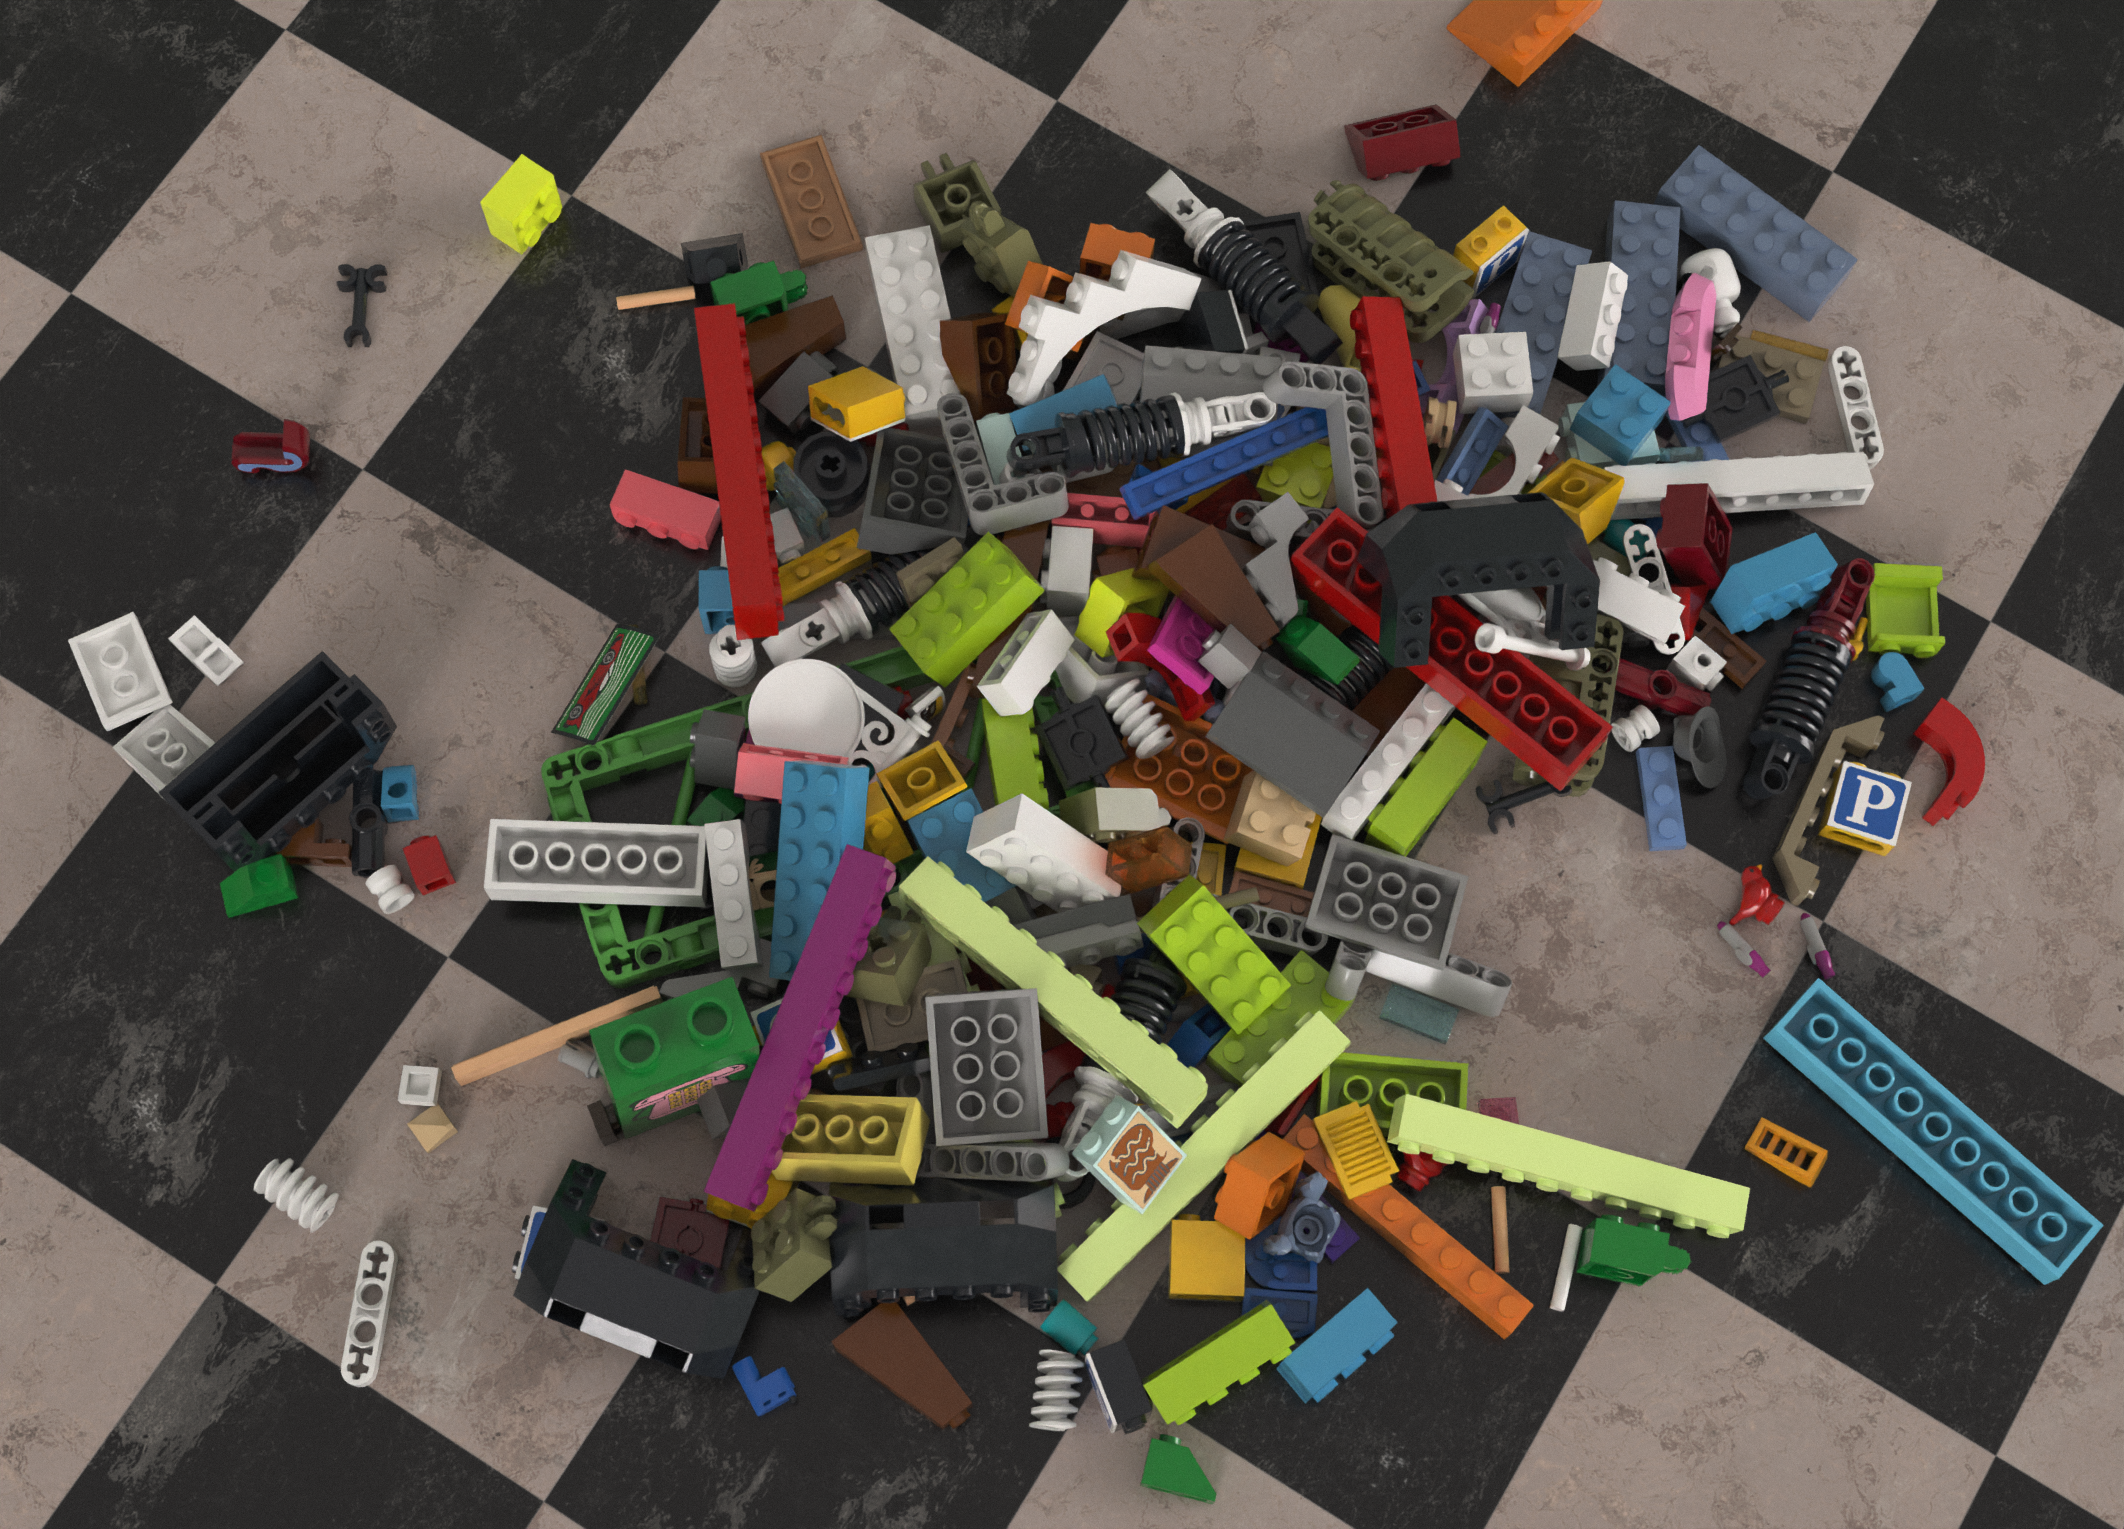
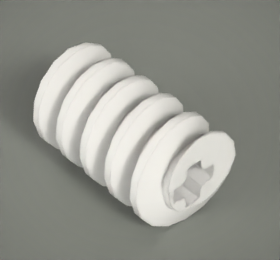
M735 625L724 626L712 638L709 644V653L717 679L723 685L731 688L742 687L754 678L758 664L752 639L737 640Z
M1137 678L1116 688L1107 697L1105 709L1108 713L1114 714L1112 720L1116 725H1122L1120 732L1123 736H1130L1128 744L1131 747L1137 748L1136 756L1139 759H1146L1165 749L1173 742L1175 737H1165L1166 733L1171 729L1169 724L1158 727V722L1163 718L1161 712L1150 715L1151 710L1156 704L1153 701L1145 704L1142 703L1148 692L1146 690L1137 693L1134 691L1141 683Z
M291 1158L285 1160L282 1164L278 1163L279 1159L272 1160L258 1176L254 1184V1191L258 1194L265 1193L266 1200L270 1203L276 1202V1207L279 1210L287 1211L288 1216L293 1220L299 1219V1225L303 1228H310V1233L315 1232L332 1214L339 1195L334 1192L325 1198L324 1195L328 1188L325 1184L320 1185L314 1190L313 1186L316 1182V1177L313 1175L302 1181L301 1179L305 1172L303 1167L297 1168L293 1173L290 1172L294 1163Z
M1039 1350V1354L1048 1360L1039 1362L1037 1365V1369L1046 1375L1035 1379V1384L1044 1390L1033 1393V1399L1042 1404V1406L1031 1408V1414L1040 1419V1421L1029 1423V1426L1051 1431H1065V1429L1074 1428L1076 1423L1068 1419L1067 1414L1078 1412V1408L1070 1404L1069 1399L1080 1397V1393L1072 1389L1071 1384L1082 1382V1378L1074 1374L1073 1369L1084 1367V1363L1076 1359L1075 1355L1057 1350Z

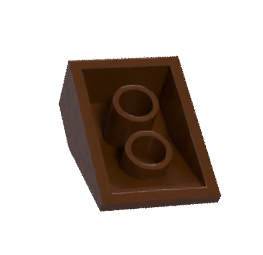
M975 313L939 321L943 358L960 394L968 402L974 423L991 413L1002 415L1019 410V407L1014 404L1013 398L1007 394L1009 379L1016 369L1014 328L1005 325L1009 313Z
M683 397L678 450V487L696 494H718L706 398Z

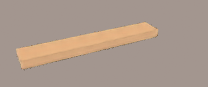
M652 986L454 1064L451 1069L457 1082L463 1086L562 1047L568 1040L574 1042L590 1036V1029L660 1004L663 1000L657 986Z

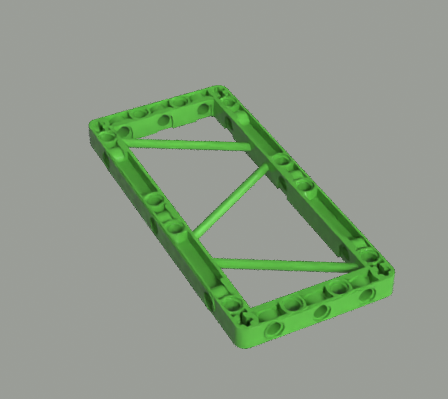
M903 646L845 663L892 688L900 686L902 691L935 681L921 670ZM978 656L972 661V663L977 664ZM1054 670L1050 676L1049 683L1045 687H1050L1056 691V688L1062 687L1056 670ZM754 692L596 742L594 746L589 744L547 758L542 765L541 774L548 794L547 800L553 820L593 822L583 796V791L618 781L620 776L645 768L647 771L687 759L671 824L686 825L696 785L694 782L695 768L689 765L693 747H695V744L690 743L693 723L700 722L704 709L745 717L746 741L749 729L748 710ZM1038 694L1033 700V714L1035 720H1039L1041 724L1050 720L1058 711L1052 696L1044 697ZM982 698L978 699L966 757L976 765L965 780L967 788L958 792V795L974 788L985 737ZM595 759L601 761V765L597 769L591 771L585 769L589 761ZM573 766H577L580 774L575 775ZM1053 767V770H1054L1055 776H1056V778H1057V781H1058V783H1061L1060 780H1059V778H1058V775H1057V773H1056V771H1055V769H1054V767ZM562 771L563 778L556 780V773ZM1084 782L1069 791L1065 790L1068 798L1095 788L1093 782ZM1059 805L1050 807L1048 811L1060 819ZM919 850L913 851L914 854L894 864L896 866V877L900 879V882L897 886L892 887L889 892L885 893L881 906L891 904L888 895L898 892L899 886L924 861ZM579 903L594 954L597 957L600 969L607 983L613 988H627L670 973L720 959L715 915L659 933L665 906L651 905L643 938L629 942L618 904H606L600 910H593L590 908L591 903ZM774 907L753 910L759 930V938L772 942ZM657 951L662 954L661 959L656 964L649 965L644 963V958L648 953ZM635 957L640 969L635 970L631 958ZM621 963L622 973L616 975L614 965Z

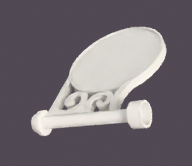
M1531 587L1457 594L1464 602L1486 616L1493 623H1485L1477 630L1475 643L1480 651L1496 654L1503 648L1565 661L1567 668L1574 671H1579L1589 664L1590 652L1587 648L1560 650L1559 639L1552 641L1544 635L1546 610Z
M797 659L783 663L771 670L755 688L748 710L749 730L755 745L849 757L848 765H853L855 759L862 757L869 760L875 769V775L868 785L877 781L881 789L883 787L876 773L904 759L921 735L927 738L930 736L928 731L932 727L916 714L911 719L903 720L858 687L841 669L828 662L816 659ZM864 702L894 725L895 735L890 743L876 745L871 741L870 734L873 729L878 728L881 730L882 733L878 736L879 741L885 740L888 737L889 731L885 723L881 721H871L865 726ZM862 738V743L868 751L859 750L854 752ZM865 764L859 765L861 767H867Z

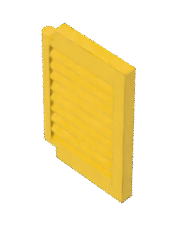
M1355 1101L1313 1118V1122L1348 1201L1393 1182L1390 1175L1399 1172V1169L1370 1104L1359 1107L1358 1102Z

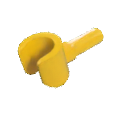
M1864 617L1860 618L1853 639L1849 641L1856 650L1853 661L1858 658L1859 653L1863 649L1862 637L1868 623V619Z

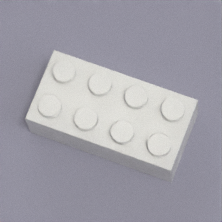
M1020 794L974 816L966 853L980 861L982 865L991 868L1006 878L1008 882L1017 885L1032 895L1034 899L1043 902L1058 913L1120 897L1126 863L1024 794Z

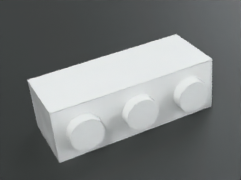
M1612 262L1577 265L1557 357L1576 371L1610 367L1628 275Z
M1052 609L1027 613L983 676L977 688L1000 717L1025 714L1032 708L1033 700L1040 690L1049 683L1050 676L1057 665L1066 658L1067 651L1075 639Z

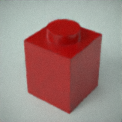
M436 835L415 838L410 842L409 846L402 848L415 884L422 895L456 883L444 848Z

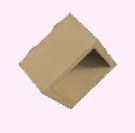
M1253 770L1244 776L1223 841L1284 866H1289L1302 858L1311 830L1307 826L1313 823L1316 813Z

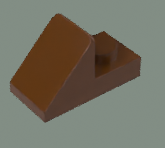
M319 818L309 827H302L292 836L289 845L277 852V855L282 854L290 865L352 867V847L350 844H347L345 840L336 838L326 839L325 843H322L324 825Z

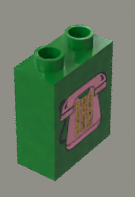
M733 977L589 1030L599 1070L625 1140L701 1111L697 1102L700 1096L714 1085L751 1077L760 1056L758 1040Z

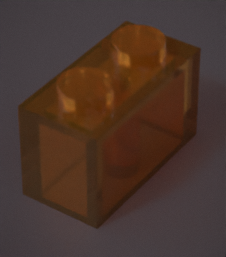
M1166 825L1111 842L1108 846L1105 875L1131 893L1185 878L1189 875L1192 845Z

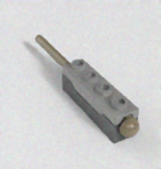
M1256 887L1214 897L1224 909L1260 901ZM1130 894L1013 925L1018 930L1021 928L1027 930L1036 939V945L1046 953L1051 951L1060 957L1065 964V969L1079 964L1092 965L1099 962L1102 958L1113 955H1129L1135 952L1136 949L1144 947L1141 933L1144 932L1136 924L1144 916L1136 917Z

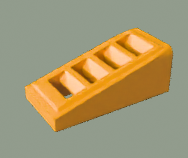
M1761 1117L1745 1146V1150L1810 1188L1813 1186L1828 1157V1150ZM1767 1132L1773 1134V1137L1765 1150L1760 1145ZM1782 1139L1787 1143L1781 1154L1777 1156L1773 1153ZM1795 1147L1800 1151L1792 1164L1787 1159ZM1807 1155H1809L1813 1159L1807 1170H1804L1800 1167Z

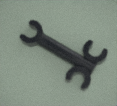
M349 264L339 265L338 270L342 276H351L347 281H337L339 290L342 292L355 290L352 325L345 330L344 340L348 347H352L353 338L361 335L363 336L362 342L364 346L369 347L371 345V336L365 327L368 286L376 293L385 292L386 286L384 281H374L377 276H387L388 272L386 267L381 264L373 265L368 269L358 268L357 270Z
M1498 780L1493 781L1496 792L1492 796L1484 795L1480 786L1476 787L1478 799L1486 805L1489 813L1488 825L1493 834L1498 833L1495 823L1499 818H1506L1510 827H1515V820L1512 813L1508 811L1509 809L1552 793L1558 797H1565L1572 793L1571 785L1565 786L1562 791H1559L1548 781L1504 797L1503 788Z

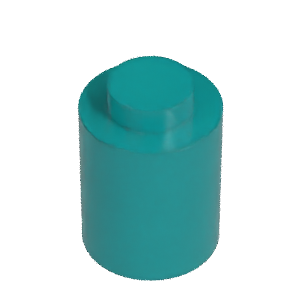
M1630 519L1611 520L1607 529L1603 531L1605 537L1602 541L1611 549L1627 557L1623 546V537L1629 527L1635 524ZM1635 531L1634 537L1629 540L1630 545H1637L1640 556H1633L1636 563L1649 554H1646L1644 549V543L1649 538L1647 535L1642 536L1639 531Z
M1064 1299L1053 1309L1040 1326L1044 1332L1075 1356L1079 1352L1085 1356L1099 1339L1094 1335L1098 1328Z

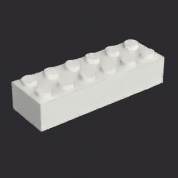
M930 225L865 237L866 257L894 383L903 387L905 394L904 423L909 425V431L941 426L937 410L938 400L948 393L960 394L942 355L939 321L950 319L951 316Z
M490 819L484 889L491 900L706 907L709 860L705 827Z

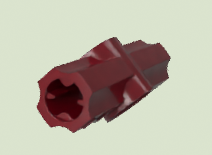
M1619 659L1615 690L1638 699V702L1648 709L1662 708L1677 715H1694L1701 708L1710 707L1712 699L1710 698V693L1677 681L1674 674L1668 670H1657L1654 672L1624 659ZM1610 665L1605 673H1608L1611 670ZM1653 685L1660 689L1661 695L1655 691Z

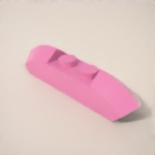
M1693 273L1676 296L1672 308L1665 375L1666 399L1671 402L1668 408L1670 420L1681 421L1701 414L1706 410L1716 290L1713 281L1697 273Z

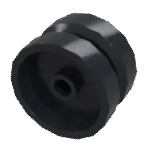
M822 431L810 436L799 446L794 457V478L796 481V491L802 504L814 514L825 518H837L853 513L864 503L869 482L867 456L859 442L856 440L850 442L832 431Z

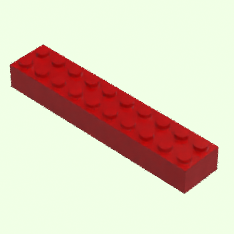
M735 303L694 308L736 637L737 640L778 636V622L785 621L781 584L779 583L777 555L774 546L773 526L770 517L769 497L766 488L765 468L762 459L761 439L758 430L744 316L737 317Z
M1337 507L1292 554L1290 561L1292 576L1379 645L1382 584L1357 561L1368 531ZM1448 595L1432 597L1428 664L1407 666V668L1559 791H1562L1605 742L1613 726L1520 652L1503 648L1496 654L1480 651L1476 646L1475 637L1477 630L1483 623Z

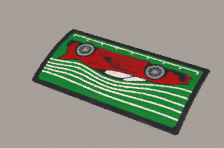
M615 625L551 733L570 737L594 746L658 641L659 635L628 625Z

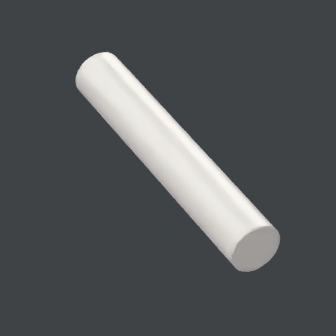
M1568 1224L1550 1308L1556 1311L1563 1312L1565 1310L1583 1229L1578 1225Z

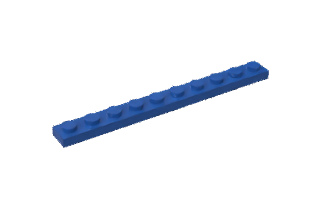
M1415 360L1413 361L1418 396L1421 397L1431 390ZM1305 407L1125 484L1119 490L1134 520H1137L1157 511L1162 505L1169 506L1329 437L1326 409Z

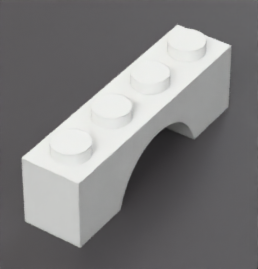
M1523 405L1505 434V440L1515 456V471L1503 488L1480 496L1494 497L1521 494L1520 492L1526 482L1533 484L1543 468L1538 462L1544 452L1551 455L1561 438L1556 435L1559 425ZM1469 494V497L1474 498L1476 494Z
M741 819L704 824L721 968L733 970L763 966L759 930L754 916L750 892V855L746 824Z

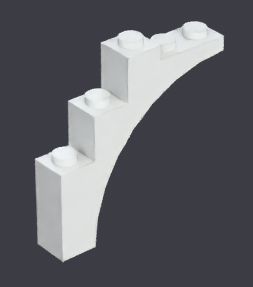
M1120 250L1117 260L1112 265L1109 282L1075 272L1074 278L1067 288L1064 304L1030 295L1027 305L1022 310L1021 322L1019 324V328L1027 332L1028 336L1021 346L1020 358L1015 372L1009 379L1007 394L1022 405L1028 406L1035 403L1044 383L1054 368L1079 340L1098 326L1122 314L1155 307H1173L1190 310L1202 278L1184 268Z

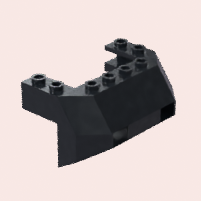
M1543 492L1409 504L1365 535L1357 561L1382 584L1379 653L1394 668L1428 664L1432 597L1548 586L1544 635L1549 640L1559 639L1560 650L1589 648L1595 645L1600 579L1583 530Z
M322 651L158 793L234 871L286 848L297 831L302 827L307 828L312 825L319 817V812L329 803L334 804L345 795L346 788L355 780L365 778L372 771L373 765L378 761L397 725L384 703L355 674L349 678Z
M572 1159L550 1202L513 1296L544 1317L685 1373L724 1379L760 1291L755 1288L754 1270L752 1268V1230L744 1227L727 1271L715 1267L711 1263L702 1262L673 1248H667L647 1240L638 1234H632L605 1221L589 1217L607 1172L599 1170L588 1163Z
M938 1177L916 1178L914 1186L830 1182L828 1196H831L836 1204L835 1210L831 1212V1215L837 1219V1229L829 1236L832 1260V1301L836 1316L843 1315V1320L857 1321L873 1310L871 1298H877L879 1303H894L900 1300L899 1297L915 1296L916 1301L925 1302L937 1300V1295H953V1299L968 1300L975 1298L976 1293H990L992 1298H1008L1013 1296V1292H1020V1308L1028 1307V1312L1050 1311L1051 1306H1057V1241L1053 1178L1036 1182ZM1014 1218V1224L980 1225V1219ZM904 1223V1228L872 1230V1224Z

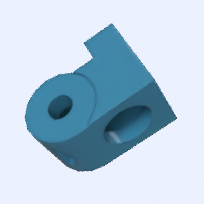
M1889 652L1884 654L1871 670L1873 682L1885 692V695L1880 699V703L1886 712L1916 699L1924 690L1923 685L1908 661L1899 653Z
M414 765L384 767L381 807L388 823L419 820L417 777Z

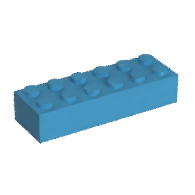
M810 760L784 762L769 970L770 978L791 981L846 845L848 844L863 850L869 767Z

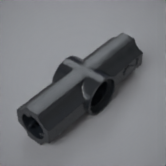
M372 769L365 778L353 782V809L350 812L349 820L352 826V874L354 876L369 878L374 872L385 867V836L388 831V825L381 807L382 770ZM376 818V822L371 827H361L365 820Z

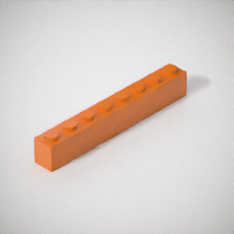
M1304 1114L1283 1138L1286 1142L1306 1152L1301 1169L1310 1176L1316 1172L1321 1173L1328 1180L1325 1190L1503 1339L1512 1334L1534 1305L1391 1185H1385L1348 1201L1316 1126L1307 1115Z

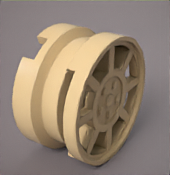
M1428 398L1423 419L1428 446L1431 443H1437L1440 448H1449L1455 422L1456 401L1448 400L1446 403L1438 401V398Z

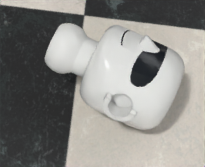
M1720 248L1707 249L1687 258L1681 265L1680 270L1683 286L1693 273L1713 281L1716 290L1713 331L1716 333L1727 331L1740 321L1739 312L1732 306V303L1740 295L1741 290L1732 258L1726 251Z

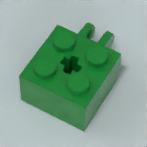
M774 260L767 263H755L747 270L735 274L726 273L722 277L710 282L715 306L735 303L737 317L744 316L745 325L787 311L788 304L799 299L802 300V298L808 295L806 275L798 269L779 274Z
M1603 1214L1601 1218H1595L1582 1231L1576 1272L1641 1287L1661 1272L1667 1274L1671 1272L1672 1275L1682 1273L1692 1261L1687 1250L1668 1245L1670 1234L1660 1232L1658 1225L1639 1222L1637 1226L1624 1224V1219L1619 1216Z

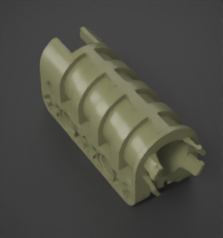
M1333 180L1330 182V185L1336 192L1328 197L1324 194V191L1320 190L1314 198V202L1318 206L1308 216L1309 232L1317 240L1311 250L1313 265L1334 283L1345 286L1359 298H1362V296L1401 298L1408 340L1414 343H1423L1430 340L1452 322L1471 300L1474 289L1462 280H1466L1474 274L1473 270L1446 250L1439 249L1429 237L1422 232L1415 231L1411 228L1410 223L1399 215L1391 213L1386 205L1375 197L1367 195L1359 185L1351 183L1344 186L1341 184V181ZM1346 268H1354L1358 272L1353 277L1341 275V272ZM1432 309L1437 310V311L1434 312V313H1430V312H1429V310H1432Z
M1597 614L1594 647L1587 648L1590 652V661L1585 668L1579 671L1570 670L1567 668L1565 661L1529 654V660L1610 724L1623 639V627L1617 619ZM1604 627L1609 628V634L1613 635L1610 639L1603 636ZM1599 658L1597 667L1592 666L1593 660ZM1610 665L1611 670L1608 673H1605ZM1596 683H1601V688L1598 691H1594ZM1608 737L1566 785H1571L1572 793L1568 796L1580 797L1589 791L1594 778L1603 767ZM1516 756L1512 777L1515 782L1531 787L1547 781ZM1573 779L1582 780L1584 782H1582L1581 785L1577 787L1574 785Z

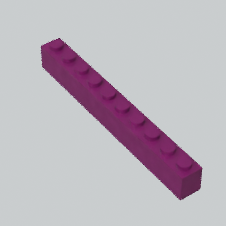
M848 844L846 845L703 1192L755 1212L757 1205H761L764 1202L768 1193V1184L766 1183L771 1171L778 1167L782 1159L783 1150L781 1147L786 1135L793 1131L796 1125V1110L800 1100L805 1099L810 1091V1076L814 1066L821 1062L825 1054L826 1045L824 1042L829 1030L834 1029L839 1020L840 1010L838 1008L843 995H847L852 988L854 982V975L852 973L857 961H861L866 954L868 948V940L866 939L870 929L879 922L884 895L892 889L895 883L896 866L887 858Z

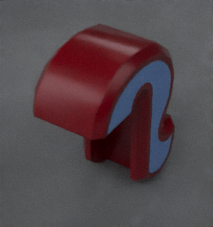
M284 419L283 433L240 432L233 437L231 464L237 470L247 473H257L261 468L275 472H296L306 467L309 461V430L299 422Z

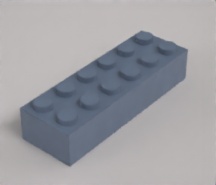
M1700 145L1696 147L1660 188L1654 205L1680 207L1679 228L1708 249L1720 248L1726 251L1732 258L1735 269L1808 322L1815 317L1847 279L1858 260Z
M1614 201L1607 219L1605 262H1612L1628 275L1610 367L1598 369L1597 386L1616 364L1661 396L1666 397L1665 375L1672 308L1676 298L1680 207Z
M1529 231L1495 333L1526 332L1533 386V396L1528 408L1540 414L1558 360L1557 357L1577 265L1589 263L1592 250ZM1519 411L1493 412L1499 419L1505 417L1516 418ZM1475 413L1468 414V419H1472Z

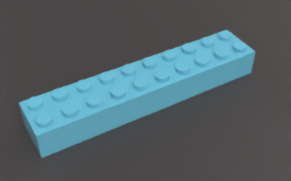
M1819 978L1804 991L1763 1037L1766 1042L2044 1285L2059 1279L2104 1226Z

